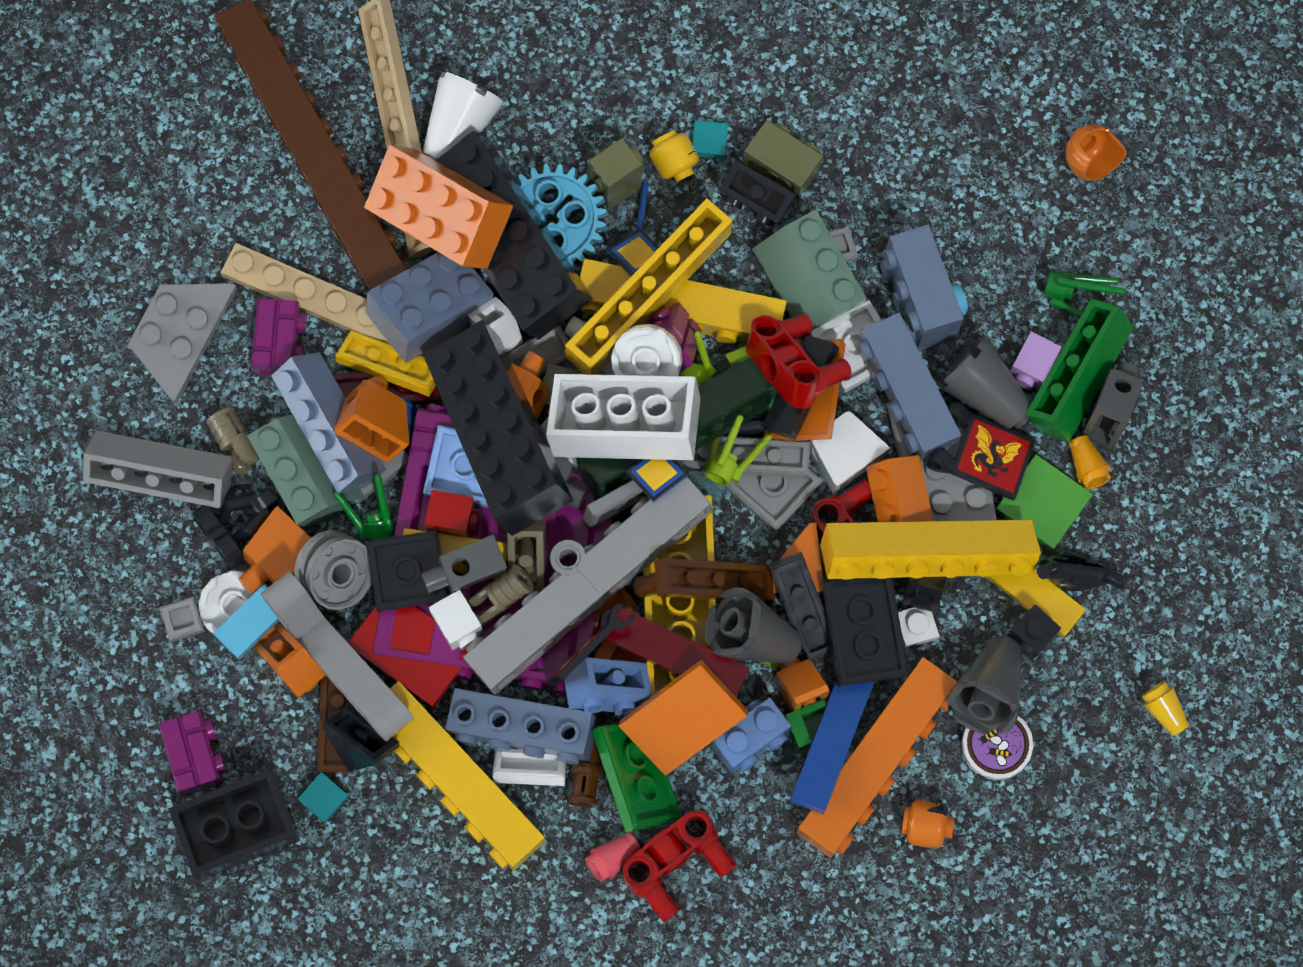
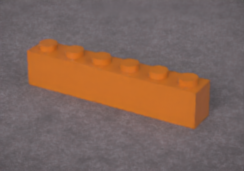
M922 657L842 767L824 815L811 810L799 826L796 834L829 858H832L836 851L842 855L855 838L849 834L857 822L863 826L874 812L875 808L870 805L877 794L884 797L896 781L891 774L898 765L905 769L917 752L911 748L917 738L920 736L925 740L936 726L937 722L932 720L938 709L940 708L946 712L949 708L947 705L949 694L957 681Z

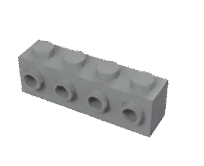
M96 431L84 452L83 482L221 508L231 487L233 457Z

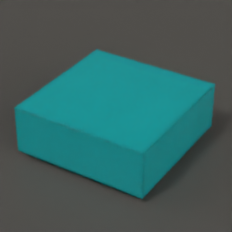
M695 120L692 145L699 157L725 160L728 124Z
M321 772L297 800L326 824L349 796Z

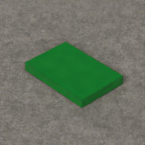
M619 723L599 726L591 730L626 833L673 824L682 817L668 774L665 776L621 730L618 726Z

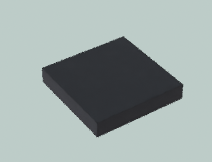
M437 530L366 541L377 612L433 604L448 596L447 587L428 593L421 576L422 572L439 566L438 558L442 554Z

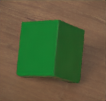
M825 699L785 715L786 720L791 725L788 734L797 753L811 748L827 706Z

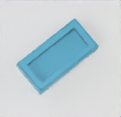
M265 584L213 633L238 660L279 622L260 595L268 588Z

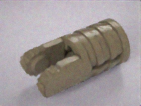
M228 407L210 416L206 424L211 429L212 435L215 436L217 444L220 445L222 453L233 457V471L239 476H243L251 468L250 465L255 464L259 457L249 441L248 433L244 425L241 424L239 416L236 415L235 409Z
M514 564L508 571L502 573L500 577L488 583L466 601L471 608L482 604L487 598L492 601L494 606L483 612L478 618L481 626L484 627L509 609L518 599L533 591L534 586L529 575L520 566Z

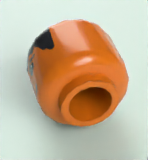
M918 799L912 803L911 807H905L901 834L907 835V841L911 845L939 849L944 844L945 838L952 839L955 818L948 817V807L946 804Z

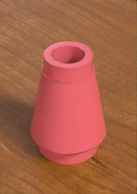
M628 832L591 849L590 855L585 858V861L590 871L599 881L603 882L607 878L611 880L624 867L625 862L640 850V845L635 837Z

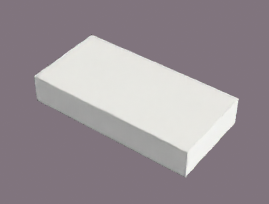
M510 748L509 752L495 751L493 782L565 786L566 763L558 761V756L544 754L543 759L529 757L523 754V749Z

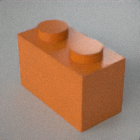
M919 455L886 459L866 466L878 522L934 521Z

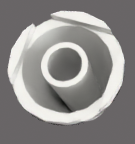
M442 72L437 85L422 153L437 160L473 130L480 134L499 111L503 101L488 90L485 94L484 91L477 88L478 85L449 72Z

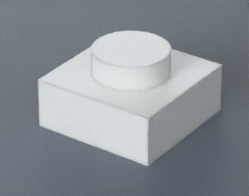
M914 607L898 612L904 648L937 640L940 637L931 611L920 610Z

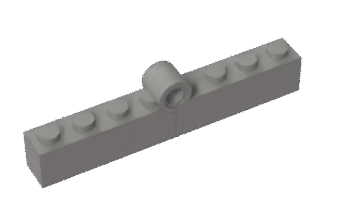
M686 477L654 503L651 499L648 501L647 498L638 502L631 510L632 515L623 523L617 521L604 532L605 538L596 546L590 544L583 548L578 542L573 540H564L557 543L550 554V562L555 572L549 579L551 584L541 592L535 590L522 601L523 607L514 615L508 613L500 618L494 625L496 630L486 638L481 636L474 640L467 647L466 651L468 653L463 658L489 690L496 695L712 513L711 503ZM573 556L577 558L576 563L572 566L562 565L566 557Z

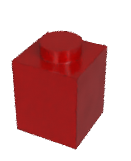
M432 490L424 523L426 531L437 530L441 534L469 538L470 530H477L480 518V510L475 509L474 498Z

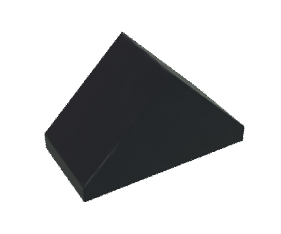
M347 706L323 723V730L348 772L374 766L399 747V741L393 737L387 742L383 740L365 718L350 706Z

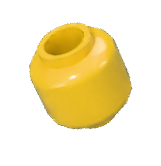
M672 130L651 142L654 147L650 150L649 156L662 179L668 180L674 177L678 183L694 174L692 167L698 163L699 156L685 133L677 134L675 130Z

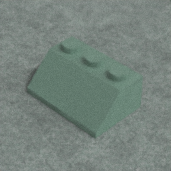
M816 209L787 224L752 248L756 259L779 299L787 300L785 310L789 317L793 318L806 313L813 323L811 331L861 305L867 299Z
M293 414L276 418L247 435L293 519L304 532L344 510L334 497L336 490ZM360 489L341 493L350 506L355 504L356 500L365 498Z

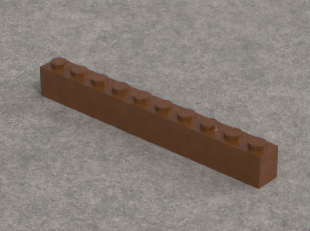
M243 0L214 15L218 30L367 292L411 268L406 257L399 258L395 252L394 247L398 246L389 228L382 229L377 220L381 217L364 208L366 199L361 191L365 190V186L356 171L350 173L345 163L349 162L345 150L340 143L334 145L330 135L333 134L329 122L324 115L319 118L314 110V107L317 106L316 100L309 88L303 90L298 80L302 77L293 60L287 63L282 53L286 49L277 33L271 35L267 25L270 24V21L263 7L259 6L256 8L252 0Z

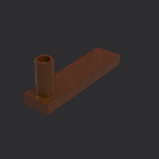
M662 558L654 561V573L637 577L634 581V590L642 598L657 594V596L723 600L724 598L720 597L723 592L739 587L752 591L764 602L774 600L772 572L769 565Z

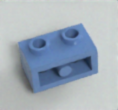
M586 657L564 679L569 709H581L586 713L605 711L615 712L617 716H626L652 696L646 663Z
M768 698L763 703L760 699L746 706L748 716L711 742L710 746L731 774L738 769L745 772L760 760L758 758L760 753L767 748L772 752L788 740L786 735L789 733L791 725L771 698Z

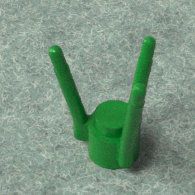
M1051 270L1044 296L1052 298L1050 306L1061 308L1080 319L1083 312L1064 302V298L1071 300L1074 288L1125 295L1126 290L1124 288L1103 285H1116L1119 283L1118 278Z
M376 474L373 481L379 508L367 512L364 515L366 519L364 522L361 521L341 493L338 494L336 491L334 492V497L357 527L360 538L369 536L370 541L394 537L395 526L389 513L380 474Z

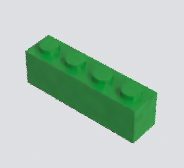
M1090 299L1025 413L1040 434L1067 443L1070 442L1133 330V326L1120 307Z

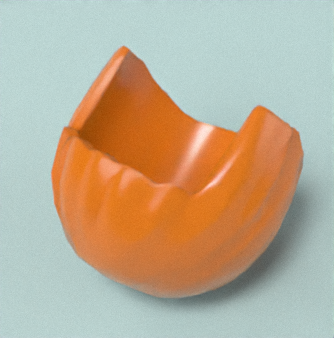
M1089 124L1077 128L1066 145V161L1070 170L1075 176L1085 181H1096L1104 178L1120 165L1127 153L1124 145L1111 133L1110 129L1098 124Z

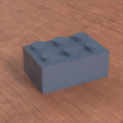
M929 224L889 236L886 249L883 250V260L880 261L882 274L886 281L891 280L894 292L891 293L893 304L897 312L902 311L906 321L905 324L918 350L921 351L955 340L964 318Z
M438 252L367 292L366 314L403 361L407 363L469 328L471 324L468 314L492 300L493 292L472 267L461 266Z

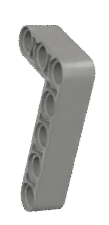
M287 571L260 594L283 627L306 649L330 681L383 740L387 742L414 719L405 705L326 620L310 595L290 571Z

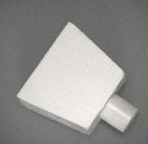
M850 411L835 419L832 439L809 440L810 452L834 495L866 473V466L885 459L890 449L884 441Z

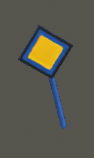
M648 181L642 182L637 230L607 249V252L630 276L659 248L643 231Z
M640 459L625 471L653 503L689 476L688 472L676 460Z

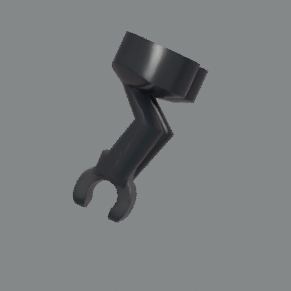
M267 489L259 496L255 492H250L224 500L219 515L212 508L205 505L191 513V515L227 566L232 569L244 559L240 544L252 539L268 518L270 512L279 506L278 495L272 489ZM251 509L254 516L244 528L234 534L226 530V523L231 512Z

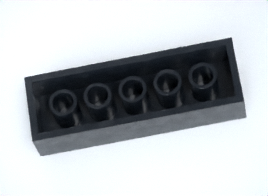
M473 130L435 160L514 205L488 269L483 270L522 331L540 340L593 299L491 141Z
M483 319L423 354L493 519L504 530L513 536L573 501L500 337Z

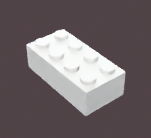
M555 374L546 437L553 456L694 460L701 400L696 377Z

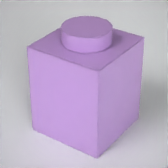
M1032 331L1012 366L1011 373L1021 388L1039 391L1062 347Z

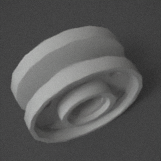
M327 530L314 535L304 544L297 555L294 567L295 578L304 587L312 600L327 609L342 610L355 605L365 596L372 585L367 547L342 531Z

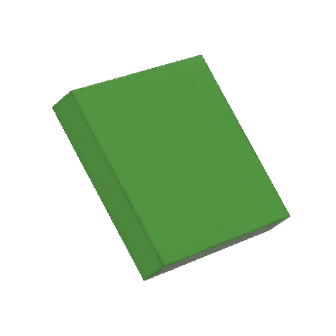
M1036 454L1026 467L1016 499L1012 501L1004 497L995 511L1007 520H1032L1038 542L1050 551H1053L1093 494Z

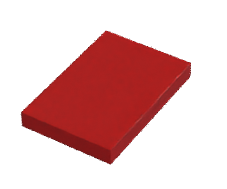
M375 606L348 644L362 658L396 682L399 681L407 690L434 708L462 668L373 654L380 615ZM416 606L397 609L390 649L429 655L435 620ZM466 649L461 650L460 660H465L463 657L468 653Z

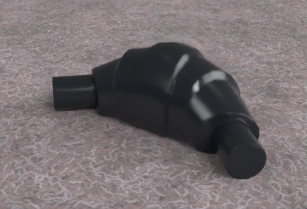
M1051 554L1049 558L1041 562L1040 567L1037 569L1039 578H1049L1055 585L1061 586L1068 591L1091 590L1092 588L1107 584L1122 589L1127 580L1126 576L1113 571L1111 567L1101 564L1096 560L1073 554Z

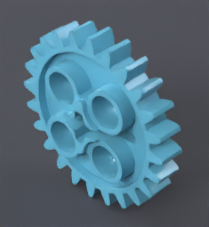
M544 164L543 174H539L532 167V178L527 179L522 174L518 175L522 183L520 185L521 189L551 235L563 237V245L560 248L574 270V261L578 259L583 264L584 259H586L584 256L586 252L596 255L597 252L592 244L594 242L604 243V239L597 233L598 231L608 230L607 224L599 220L608 216L606 209L598 208L605 202L603 196L593 197L599 190L597 185L593 184L586 187L589 181V177L586 174L577 180L576 168L572 167L566 175L562 164H558L555 172L551 171L548 164ZM548 189H556L559 192L557 199L552 203L542 201V196ZM570 195L573 196V199L564 205L565 199ZM573 210H584L585 217L580 223L572 224L568 221V217ZM549 214L558 217L559 222L556 225L546 220Z

